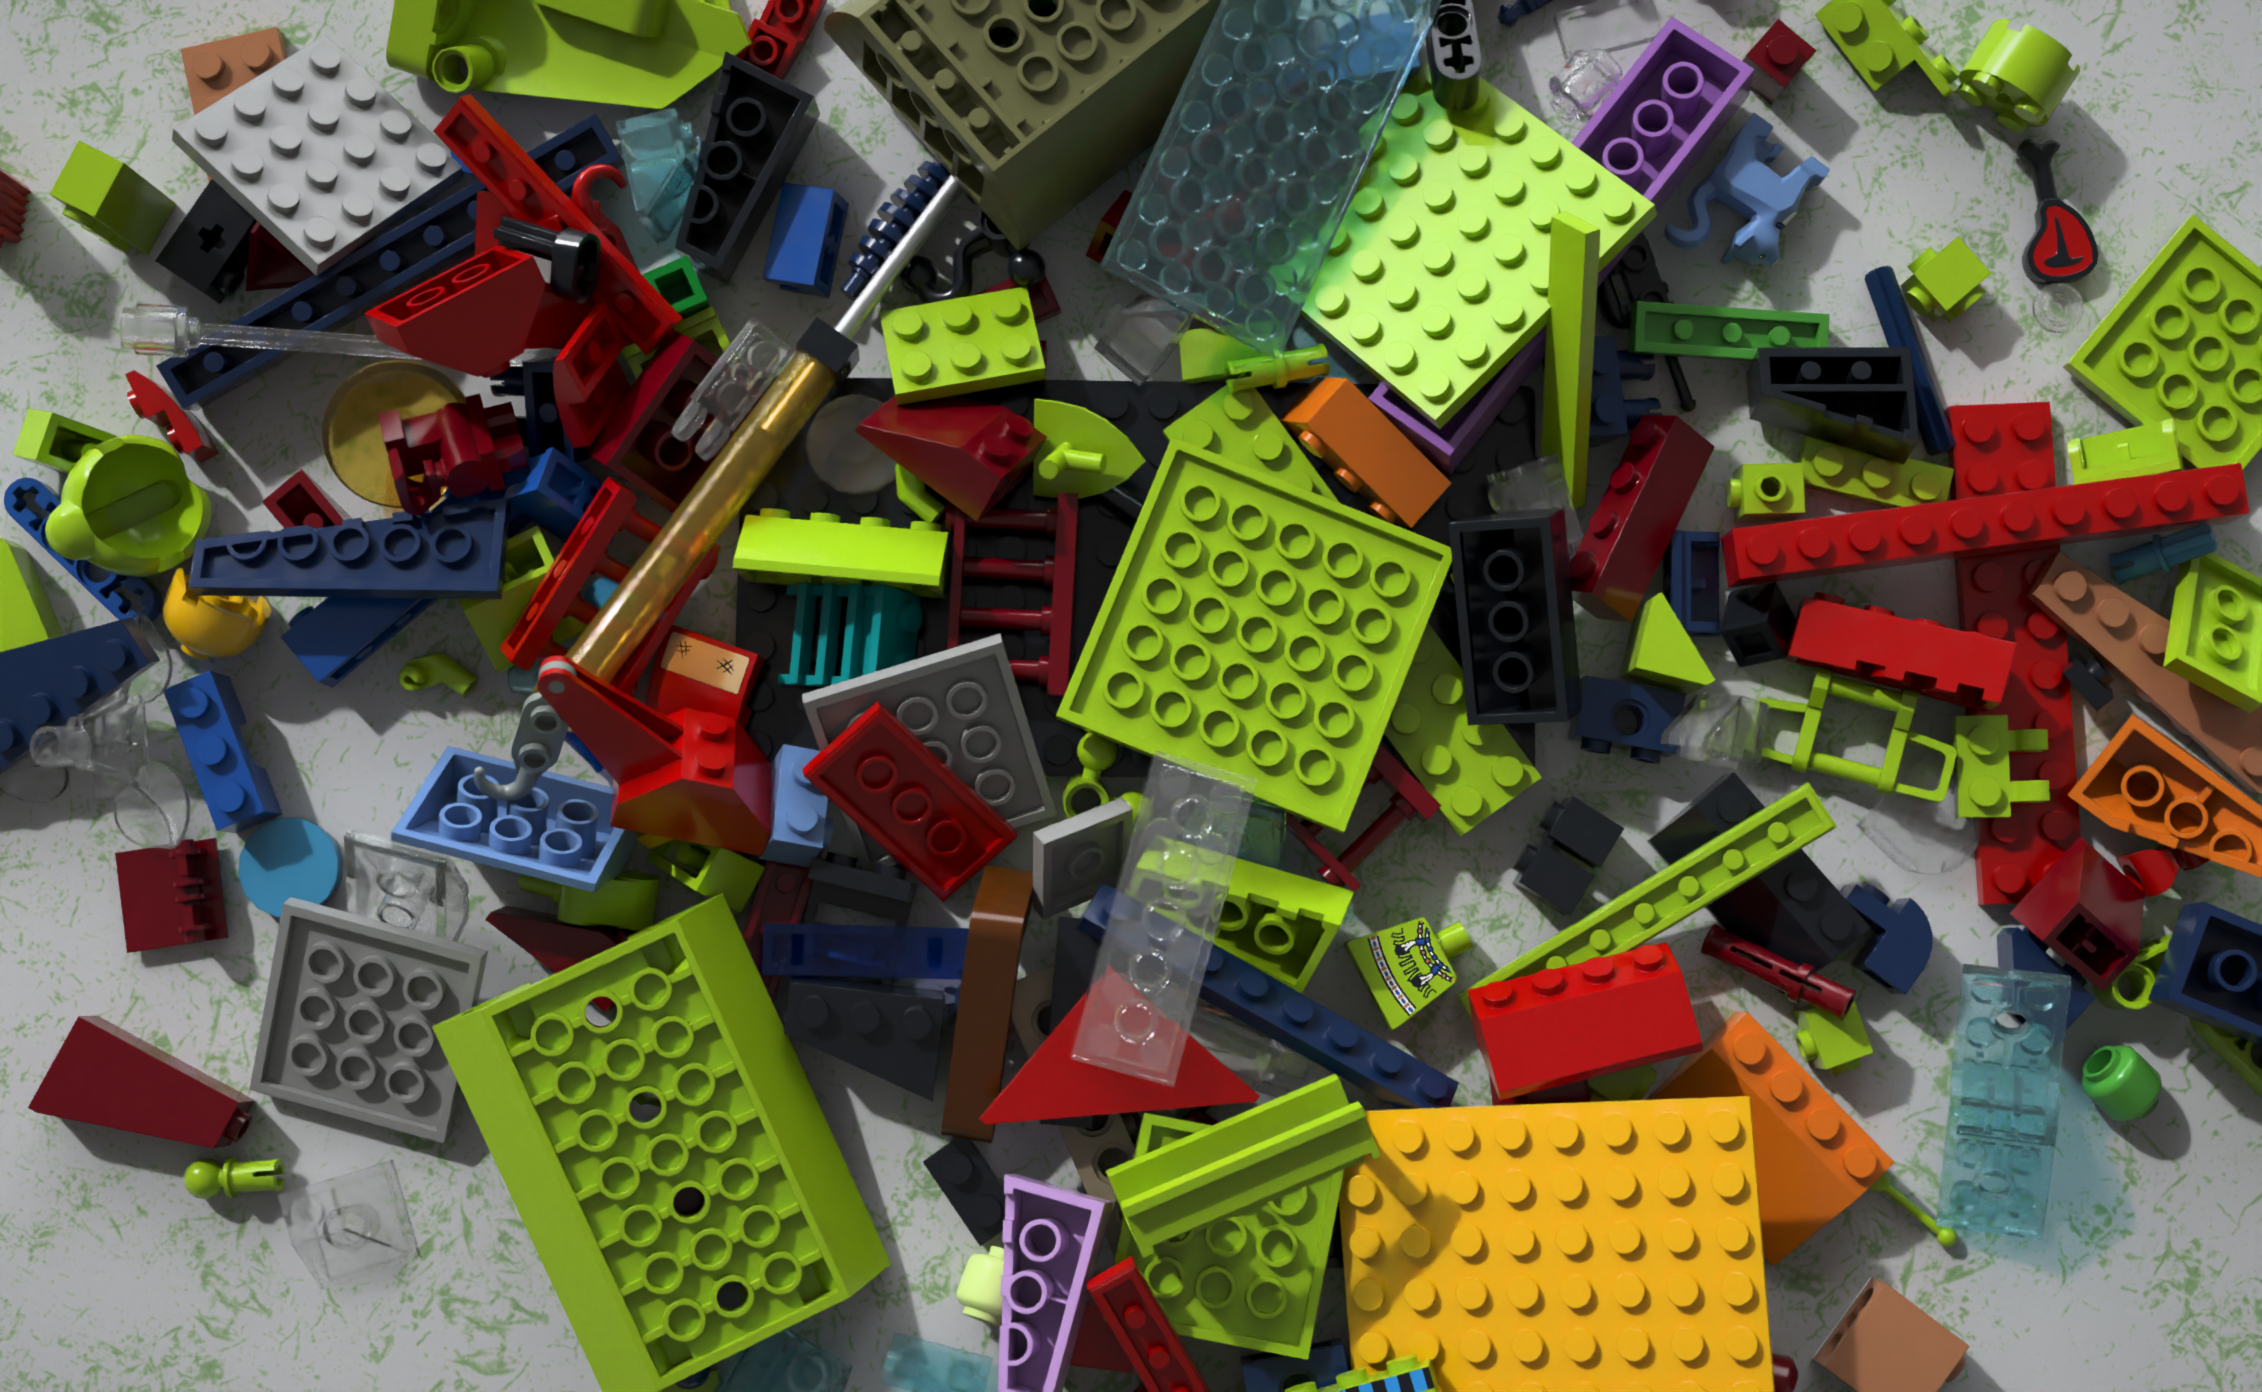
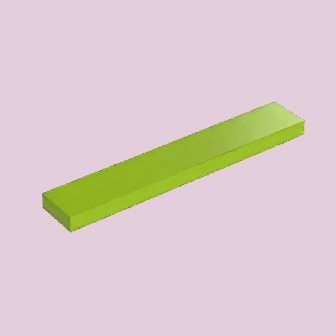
M1565 211L1551 216L1548 304L1551 308L1546 326L1539 491L1572 511L1585 506L1600 229Z

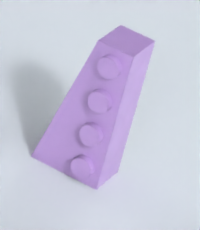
M1004 1174V1194H1006L1002 1236V1242H1004L1003 1275H1001L1002 1326H1000L998 1392H1062L1089 1295L1086 1281L1094 1276L1114 1202L1022 1175Z

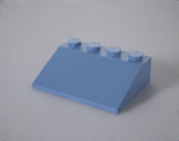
M447 746L391 832V841L594 893L622 873L638 841L636 839V831L610 827L612 787L545 771L538 778L535 787L528 795L513 801L495 800L484 795L477 788L474 782V770L476 767H483L488 781L498 785H507L514 782L517 776L514 762Z

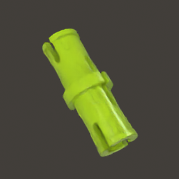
M1321 343L1316 346L1282 352L1280 348L1267 350L1265 356L1225 361V375L1246 373L1243 377L1227 379V388L1231 394L1271 384L1274 389L1286 387L1287 381L1328 376L1330 372L1329 362L1308 364L1310 360L1328 357L1326 347Z

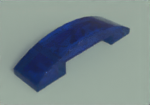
M764 923L762 975L962 980L969 928Z

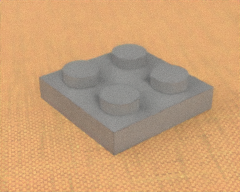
M1122 797L1033 832V908L1042 919L1091 900L1102 881L1115 889L1128 884L1130 880L1133 809Z

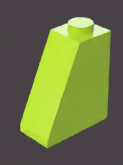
M0 538V652L64 635L28 551L20 544Z

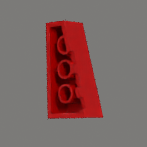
M1815 592L1813 598L1804 597L1799 603L1785 661L1816 669L1818 667L1830 669L1835 674L1903 691L1904 688L1918 691L1919 696L1980 712H1986L2002 702L2017 643L1996 639L1993 636L1979 632H1964L1946 628L1944 624L1929 619L1915 618V620L1896 617L1894 616V611L1878 606L1865 605L1864 609L1844 605L1845 599L1828 593Z

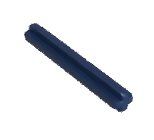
M1882 266L1873 269L1865 275L1864 280L1888 346L1910 347L1917 424L1926 451L1930 456L1948 452L1955 447L1956 442L1893 268L1891 266Z

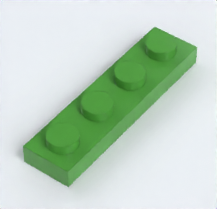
M1636 301L1631 303L1629 354L1752 362L1758 348L1828 347L1830 314Z

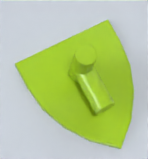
M1034 399V428L1047 436V439L1034 459L1033 495L1058 498V492L1078 493L1079 499L1101 494L1126 481L1146 462L1130 439L1107 419L1084 407L1060 401Z

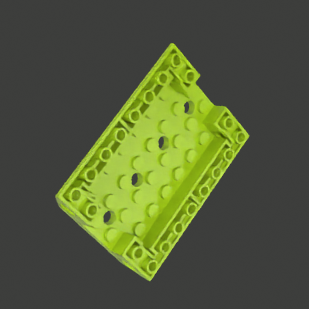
M723 893L627 936V941L533 984L529 981L432 1026L602 1392H658L850 1298L892 1264L788 1035L784 1034L783 1024ZM596 997L610 998L617 1006L616 1017L607 1025H594L586 1017V1007ZM642 1092L653 1093L661 1102L659 1113L653 1119L647 1121L636 1119L629 1110L631 1100ZM686 1187H694L704 1195L702 1208L691 1215L679 1213L673 1205L675 1195ZM728 1282H739L747 1289L746 1300L737 1308L729 1309L723 1307L717 1300L719 1289Z

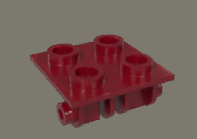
M217 838L194 841V839L174 841L171 845L115 853L127 953L229 938Z

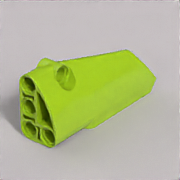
M395 0L386 48V60L389 67L435 81L442 89L452 93L476 90L665 109L722 67L725 52L737 56L751 45L752 42L739 13L700 0ZM461 57L469 68L467 78L463 76L460 70Z

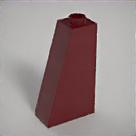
M95 1015L78 1016L28 1108L36 1113L214 1149L229 1146L232 1141L236 1143L243 1137L252 1121V1115L248 1114L255 1100Z

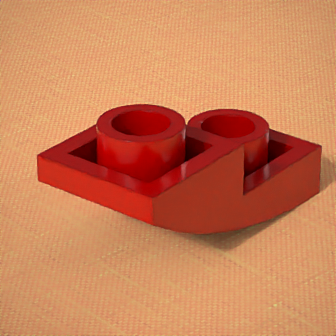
M768 0L760 20L754 18L748 31L752 44L739 53L737 57L783 80L808 40L827 0Z
M135 370L125 374L132 388L131 391L127 392V397L136 414L141 419L146 418L163 428L166 427L171 443L180 454L185 453L201 463L219 454L211 437L200 421L190 410H183L172 393Z

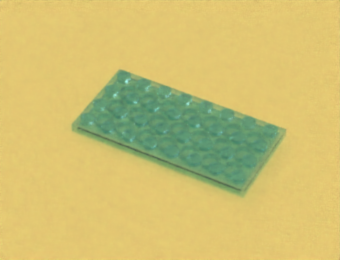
M1221 0L1100 264V268L1272 359H1279L1442 0Z

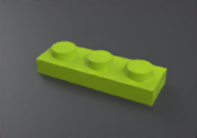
M1806 435L1803 437L1798 463H1803L1805 488L1887 508L1947 501L1954 472L1953 468L1908 458L1904 464H1900Z

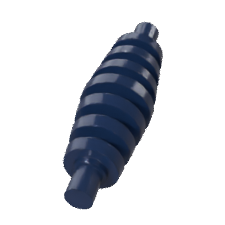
M939 160L933 163L924 161L917 168L921 177L913 174L904 181V186L907 190L898 188L890 196L893 204L884 202L878 209L877 213L881 220L873 218L868 226V231L873 238L864 235L858 244L860 251L865 256L855 252L852 254L848 261L852 268V274L840 289L852 301L856 300L951 175Z

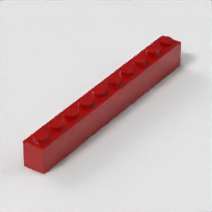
M2237 463L1731 529L1721 538L1727 584L1728 588L2188 529L2203 523L2210 526L2226 524L2249 514L2250 511L2242 465Z

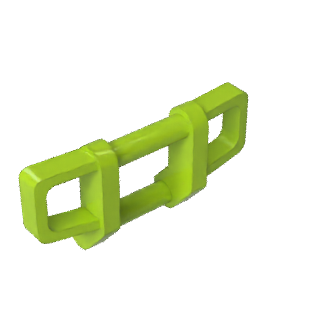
M1818 667L1808 704L1769 698H1759L1756 700L1743 745V750L1747 755L1791 767L1790 771L1805 774L1806 770L1875 787V793L1890 797L1893 793L1934 804H1939L1945 799L1957 751L1951 745L1909 730L1919 696L1918 691L1904 688L1901 693L1832 675L1833 670ZM1826 695L1896 712L1881 768L1812 751ZM1772 710L1804 715L1794 756L1766 749L1755 743L1760 716L1764 711ZM1906 742L1939 753L1943 757L1944 765L1936 790L1929 791L1895 782Z

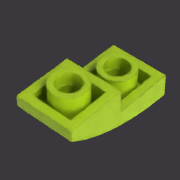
M1283 321L1219 325L1215 330L1206 327L1178 332L1183 381L1188 384L1242 374L1225 375V361L1265 356L1267 350L1280 348L1282 352L1288 351L1285 323Z

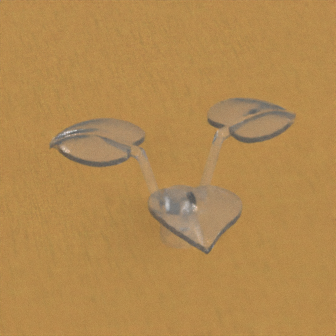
M135 614L131 617L139 626L160 661L114 694H118L115 700L80 717H70L67 726H44L36 730L30 741V754L0 775V791L21 801L48 803L57 799L66 790L69 783L67 767H77L79 770H90L118 778L128 784V786L119 791L114 802V818L120 832L129 841L142 847L175 849L184 838L190 820L189 794L181 776L173 768L160 762L144 764L135 777L128 771L91 761L89 757L93 752V741L90 735L83 729L84 725L123 707L127 703L128 698L140 704L155 701L164 693L163 690L170 683L173 666L170 651L165 641L146 615Z

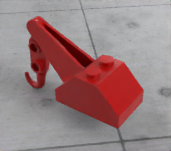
M606 164L589 166L580 172L573 184L572 201L638 270L621 230L595 206L591 197V188L597 179L609 178L621 189L627 186V181L622 173L613 166ZM497 244L364 314L378 341L411 356L476 377L489 378L506 371L511 366L509 361L523 354L525 349L564 348L596 302L590 298L585 303H576L557 297L553 294L550 283L545 282L533 256ZM618 326L626 342L625 346H630L634 344V342Z

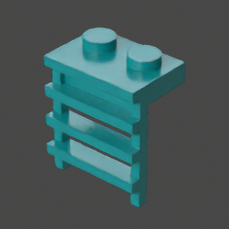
M787 584L786 594L797 596L790 673L778 674L777 684L827 687L916 659L917 635L922 624L921 596L886 585ZM817 597H823L815 675H809ZM842 597H848L841 676H835Z

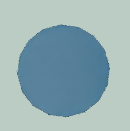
M279 818L263 824L247 839L239 856L238 877L244 894L258 909L275 917H281L283 903L290 897L323 906L328 902L326 901L331 898L334 891H337L342 880L343 858L337 841L321 826L302 818Z

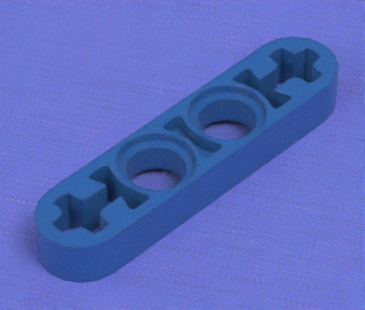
M27 477L17 479L9 485L4 495V505L9 515L116 618L122 620L133 617L138 626L148 625L157 619L162 610V597L157 588L145 577L129 576L126 579L127 576L112 573L108 579L98 583L90 577V562L87 560L67 559L57 554L51 548L45 533L46 522L49 516L44 519L39 513L25 508L27 503L22 497L26 492L38 494L35 498L36 503L45 511L52 513L61 504V496L52 487L37 479ZM123 585L128 591L142 595L145 593L141 599V603L145 608L142 612L127 611L132 605L130 600L122 593L114 590Z

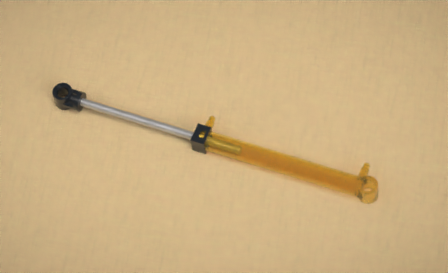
M952 175L948 177L837 325L832 328L820 318H815L796 343V354L565 657L571 659L596 677L610 683L834 385L840 387L860 361L858 345L850 339L964 189ZM538 683L532 691L531 695L539 692ZM568 727L567 731H569L570 733H574L572 729Z

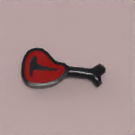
M2026 139L2018 146L2016 154L2028 164L2031 170L2038 204L2034 214L2036 222L2035 233L2024 248L2022 255L2023 269L2028 278L2034 283L2041 285L2058 286L2078 281L2089 275L2097 265L2098 249L2096 241L2083 217L2075 209L2057 198L2051 161L2053 155L2060 148V144L2052 139L2043 144H2037L2031 139Z

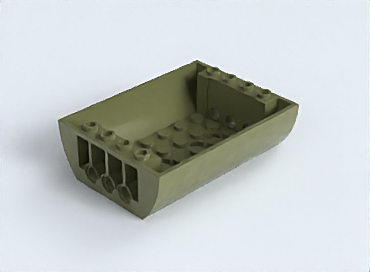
M847 0L827 16L824 22V30L1018 251H1021L1192 114L1199 105L1212 98L1315 15L1317 0H1051L1054 2L1057 11L1049 17H1039L1032 13L1028 6L1031 0ZM998 27H1006L1015 32L1018 41L1011 47L1002 48L991 41L989 34Z

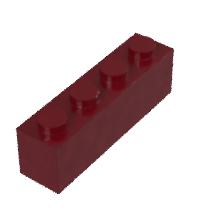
M1642 415L1639 423L1632 431L1631 440L1618 467L1610 477V483L1596 512L1589 520L1588 529L1578 550L1569 562L1573 601L1597 619L1632 622L1715 446L1677 415Z

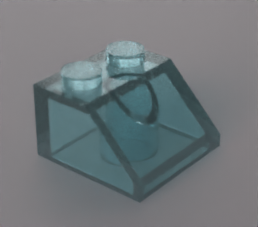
M675 108L616 122L637 219L656 243L667 241L684 214L690 187L694 184L699 164L698 155L702 144L701 137H696L692 122L684 123Z

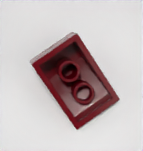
M894 395L859 423L855 430L857 434L975 521L981 519L1024 479L1047 439V436L1034 428L1029 420L1015 414L1007 407L958 396L897 405Z

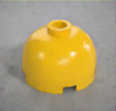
M183 567L178 568L168 587L162 608L163 620L171 635L181 644V650L193 658L208 660L210 657L226 658L236 656L253 646L262 634L271 615L272 609L267 600L259 596L255 603L246 596L194 595L189 589L190 574H184Z

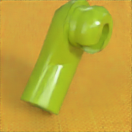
M896 463V486L899 500L925 522L936 523L945 512L946 506L925 489L923 481Z
M442 652L416 657L407 661L398 676L401 686L408 691L416 692L420 689L423 690L444 683L463 697L470 694L479 680V677Z

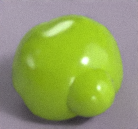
M123 435L92 447L74 465L63 486L61 504L55 508L46 522V538L51 548L57 554L67 559L87 560L101 569L118 575L134 577L156 575L182 564L192 556L195 540L204 539L208 532L211 521V500L202 487L187 477L180 455L168 443L149 436Z

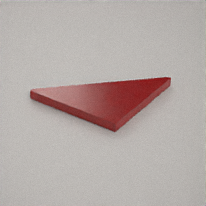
M1107 966L978 1119L987 1125L1256 1102L1260 1096L1111 966Z

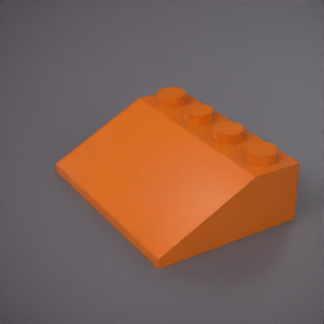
M1735 1011L1702 1043L1703 1051L1691 1054L1646 1100L1751 1096L1764 1258L1774 1266L1855 1202L1895 1162L1748 1012Z

